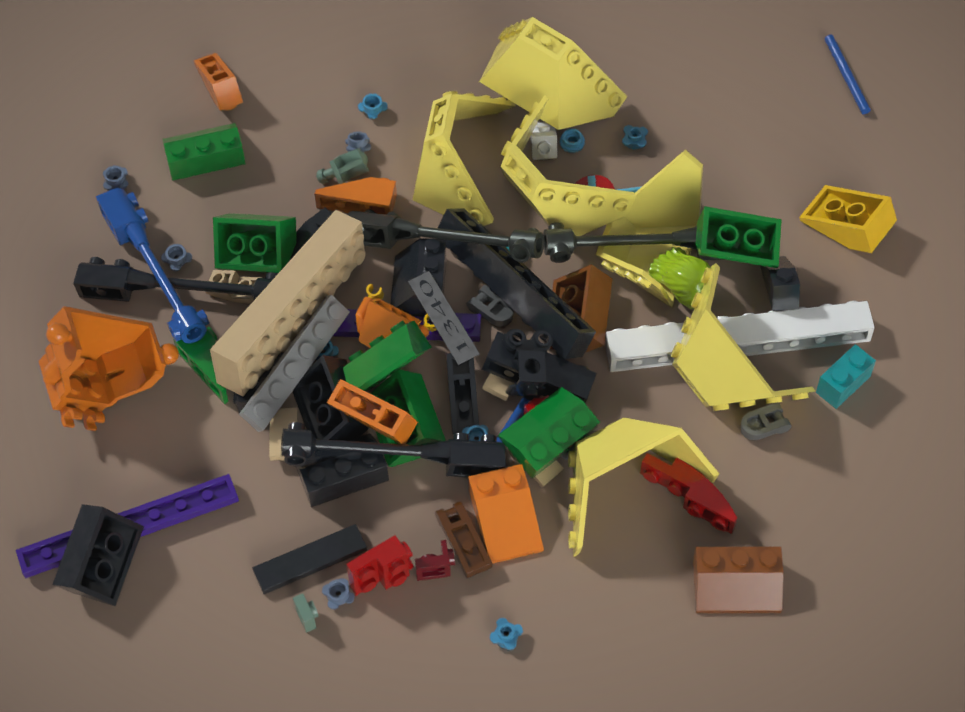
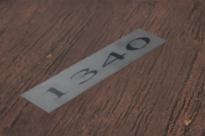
M428 271L408 281L458 365L479 355L478 350L431 273Z

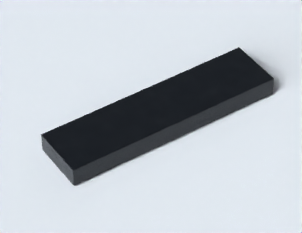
M354 524L256 565L252 569L262 593L265 595L366 552L367 546L357 525Z

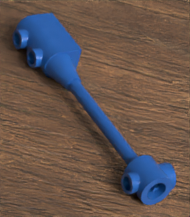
M115 188L95 196L101 214L119 245L131 242L141 252L175 310L171 321L167 322L176 342L183 340L185 343H195L202 339L206 334V325L209 324V320L203 309L197 312L193 306L183 305L149 247L145 230V223L149 221L143 208L136 210L135 207L139 206L135 194L133 192L127 194L124 189Z

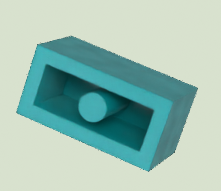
M855 344L820 376L816 393L837 409L871 377L876 360Z

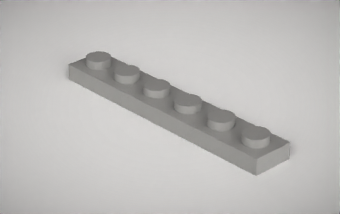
M332 294L326 296L239 413L258 432L266 428L350 313Z

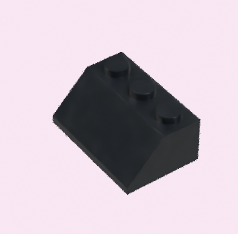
M419 238L395 255L391 305L412 316H425L427 312L408 281L428 271L444 295L446 240Z
M322 355L309 367L293 389V394L306 430H311L316 439L349 441L360 437L369 429L368 426L327 403L340 379L346 381L343 367L348 364L347 359Z
M371 433L349 440L378 443ZM319 450L313 452L310 458H307L305 464L296 466L311 507L389 481L388 466L383 454Z
M82 504L52 585L89 599L116 606L144 526L104 507Z

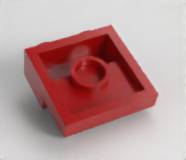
M396 535L347 563L349 584L354 594L357 596L362 592L367 593L374 589L378 582H381L385 590L392 586L397 587L403 584L407 577L410 576L409 570L414 568L410 559L413 554L405 541L401 543Z

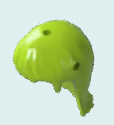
M672 247L671 250H667L666 254H660L658 259H654L648 271L651 277L668 287L681 304L694 310L691 307V303L695 294L702 291L704 283L701 282V278L705 269L711 267L706 261L686 254L680 247Z

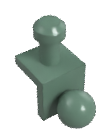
M359 148L331 160L329 163L332 168L318 170L316 177L321 184L329 183V179L335 177L339 184L345 183L349 179L369 171L367 167L368 157Z

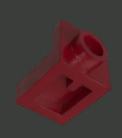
M441 540L442 555L426 554L421 558L415 559L417 581L451 576L450 566L455 565L453 548H447L446 540Z

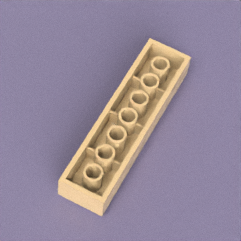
M335 210L215 343L210 352L217 384L241 396H244L249 389L255 387L260 376L272 367L279 353L285 352L288 349L290 342L300 333L326 296L334 295L340 284L348 280L354 268L364 261L366 253L364 251V234L361 221Z

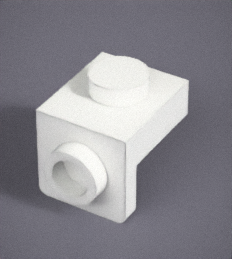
M546 122L537 123L530 136L532 158L534 160L556 159V129Z

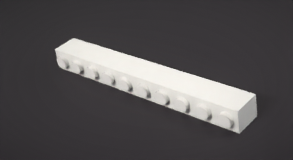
M849 301L845 304H823L820 307H799V309L769 311L768 313L760 314L746 313L742 316H720L717 318L746 356L870 342L875 328L868 301ZM669 322L658 326L643 325L633 329L617 328L607 331L605 348L610 372L672 365L674 358L671 357L673 348L677 342L681 343L684 333L681 332L683 323Z

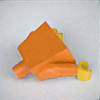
M373 284L367 286L368 297H364L355 314L357 332L360 334L359 342L371 348L370 342L381 335L384 338L392 334L390 329L403 320L405 324L415 321L425 337L429 335V331L437 330L434 324H428L427 321L430 319L428 314L424 317V324L420 325L421 320L383 301L384 293L382 287L379 288L376 294H372L374 290Z

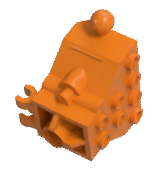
M64 306L47 323L46 337L50 344L45 348L46 353L39 360V365L53 410H59L61 413L62 425L74 428L73 419H83L86 430L96 431L97 426L95 422H105V416L102 411L106 407H111L120 399L151 388L163 377L165 366L171 365L178 360L179 351L175 345L170 343L163 344L160 347L152 323Z

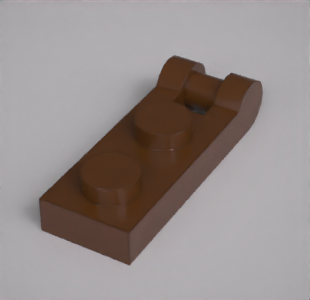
M459 501L454 503L450 509L444 510L442 508L435 511L437 521L442 527L451 548H453L466 578L491 569L492 562L463 503ZM454 518H458L460 520L452 524L450 522V520Z

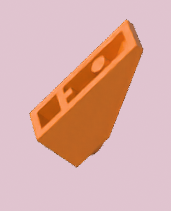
M217 53L194 60V64L213 102L220 111L232 110L238 104L243 103L235 75Z
M369 177L316 189L314 194L316 208L318 209L326 208L343 213L351 211L365 212L367 209H370L377 214L387 215L389 212H393L397 190L396 181L387 178Z
M341 379L327 401L332 407L399 444L407 443L418 423L408 412Z

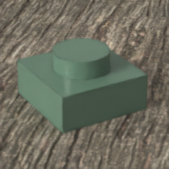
M303 593L293 597L295 610L306 633L316 629L315 618L319 615L313 601L307 602Z

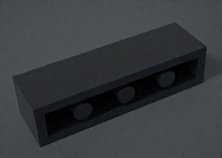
M497 331L481 370L516 384L519 380L518 359H514V353L507 351L503 345V339L506 334ZM512 336V339L515 342H520V340H517L514 336ZM546 352V383L544 385L546 391L543 393V396H550L563 387L585 403L597 373L589 370L586 366L574 364L556 354L553 355ZM527 360L524 366L527 372L531 374L539 372L540 366L537 361Z

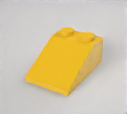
M828 185L822 188L799 217L801 222L845 247L867 253H872L897 221L891 197Z

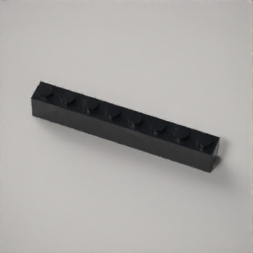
M464 208L446 209L438 226L440 229L491 234ZM446 240V248L456 254L458 260L466 264L477 278L483 280L489 286L491 292L502 298L506 302V306L514 310L526 325L531 326L535 331L544 330L550 333L553 339L552 347L556 350L558 356L563 359L583 357L596 331L526 265L514 260L506 247Z

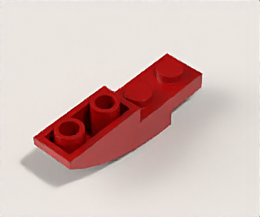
M649 453L645 455L641 463L640 474L646 480L666 487L675 496H683L685 498L683 508L695 518L701 517L710 522L719 531L733 533L737 517L723 494L703 474L679 458H676L671 466Z

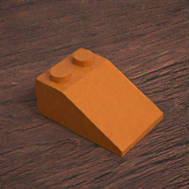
M519 464L468 476L470 498L483 543L492 564L543 552V543L523 465Z

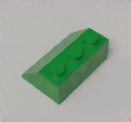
M236 123L162 139L172 181L246 164Z
M704 206L697 221L695 244L699 255L778 268L782 219Z
M232 213L213 217L215 269L279 273L289 262L297 243L296 217Z
M403 320L390 329L391 335L386 338L383 335L379 336L369 343L371 346L369 350L363 352L361 349L348 358L350 363L343 367L346 382L367 392L432 347L415 321L405 324Z
M398 369L370 393L408 412L418 422L406 445L446 441L422 374ZM376 432L380 443L399 444ZM384 454L388 467L420 459V456Z
M561 387L501 432L498 437L533 479L572 449L577 441L594 432L600 421L583 400Z

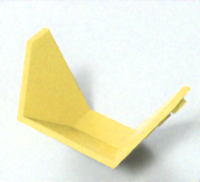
M533 17L527 20L522 19L520 23L516 22L501 32L498 37L501 41L497 45L479 81L530 112L535 101L540 103L546 95L549 99L540 119L558 130L614 117L627 98V95L574 41Z
M457 91L445 92L442 94V98L433 101L413 201L444 215L446 209L464 208L479 223L485 226L493 223L494 217L450 141L453 122L455 120L497 114L516 106V104L506 100L505 97L493 99L489 95L477 97L473 93L461 95Z
M545 95L540 103L535 101L529 115L526 114L520 128H516L511 140L507 141L501 152V155L505 156L501 169L506 179L547 226L556 222L562 223L564 229H572L576 236H582L628 215L637 198L634 192L547 180L522 152L549 99Z
M685 149L635 192L637 198L629 214L606 224L603 235L671 234L675 231L696 227L701 211L703 164ZM672 244L598 246L595 255L603 260L601 265L612 273L615 272L623 278H628L672 308L676 298L668 287L651 277L648 269L654 259H658L660 254H666L667 250H671L672 247H680L688 255H690L692 248Z
M717 263L712 265L711 268L707 267L701 278V282L704 283L702 291L695 294L691 303V307L694 308L691 318L687 317L683 323L681 332L684 333L682 341L675 344L671 357L674 358L672 365L705 407L713 406V411L729 409L730 403L739 402L740 407L756 405L755 400L765 399L766 404L782 402V396L792 395V400L809 398L808 393L816 392L813 387L773 391L711 311L720 267Z
M622 418L577 441L573 451L568 453V467L573 468V477H569L568 493L573 494V504H569L568 519L573 521V531H569L568 545L569 548H573V557L578 555L583 547L589 481L648 450L671 463L676 458L681 459L703 474L712 483L719 476V472L685 431L679 427Z

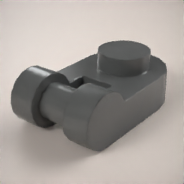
M486 285L478 291L479 294L476 297H472L466 303L471 312L481 314L483 318L495 326H506L513 320L514 310L509 309L506 306V302L491 292ZM485 302H491L488 306L484 304Z
M773 403L745 414L741 421L740 430L747 439L760 440L776 433H785L791 429L792 425L787 418H784L780 403ZM767 418H772L774 422L769 423Z

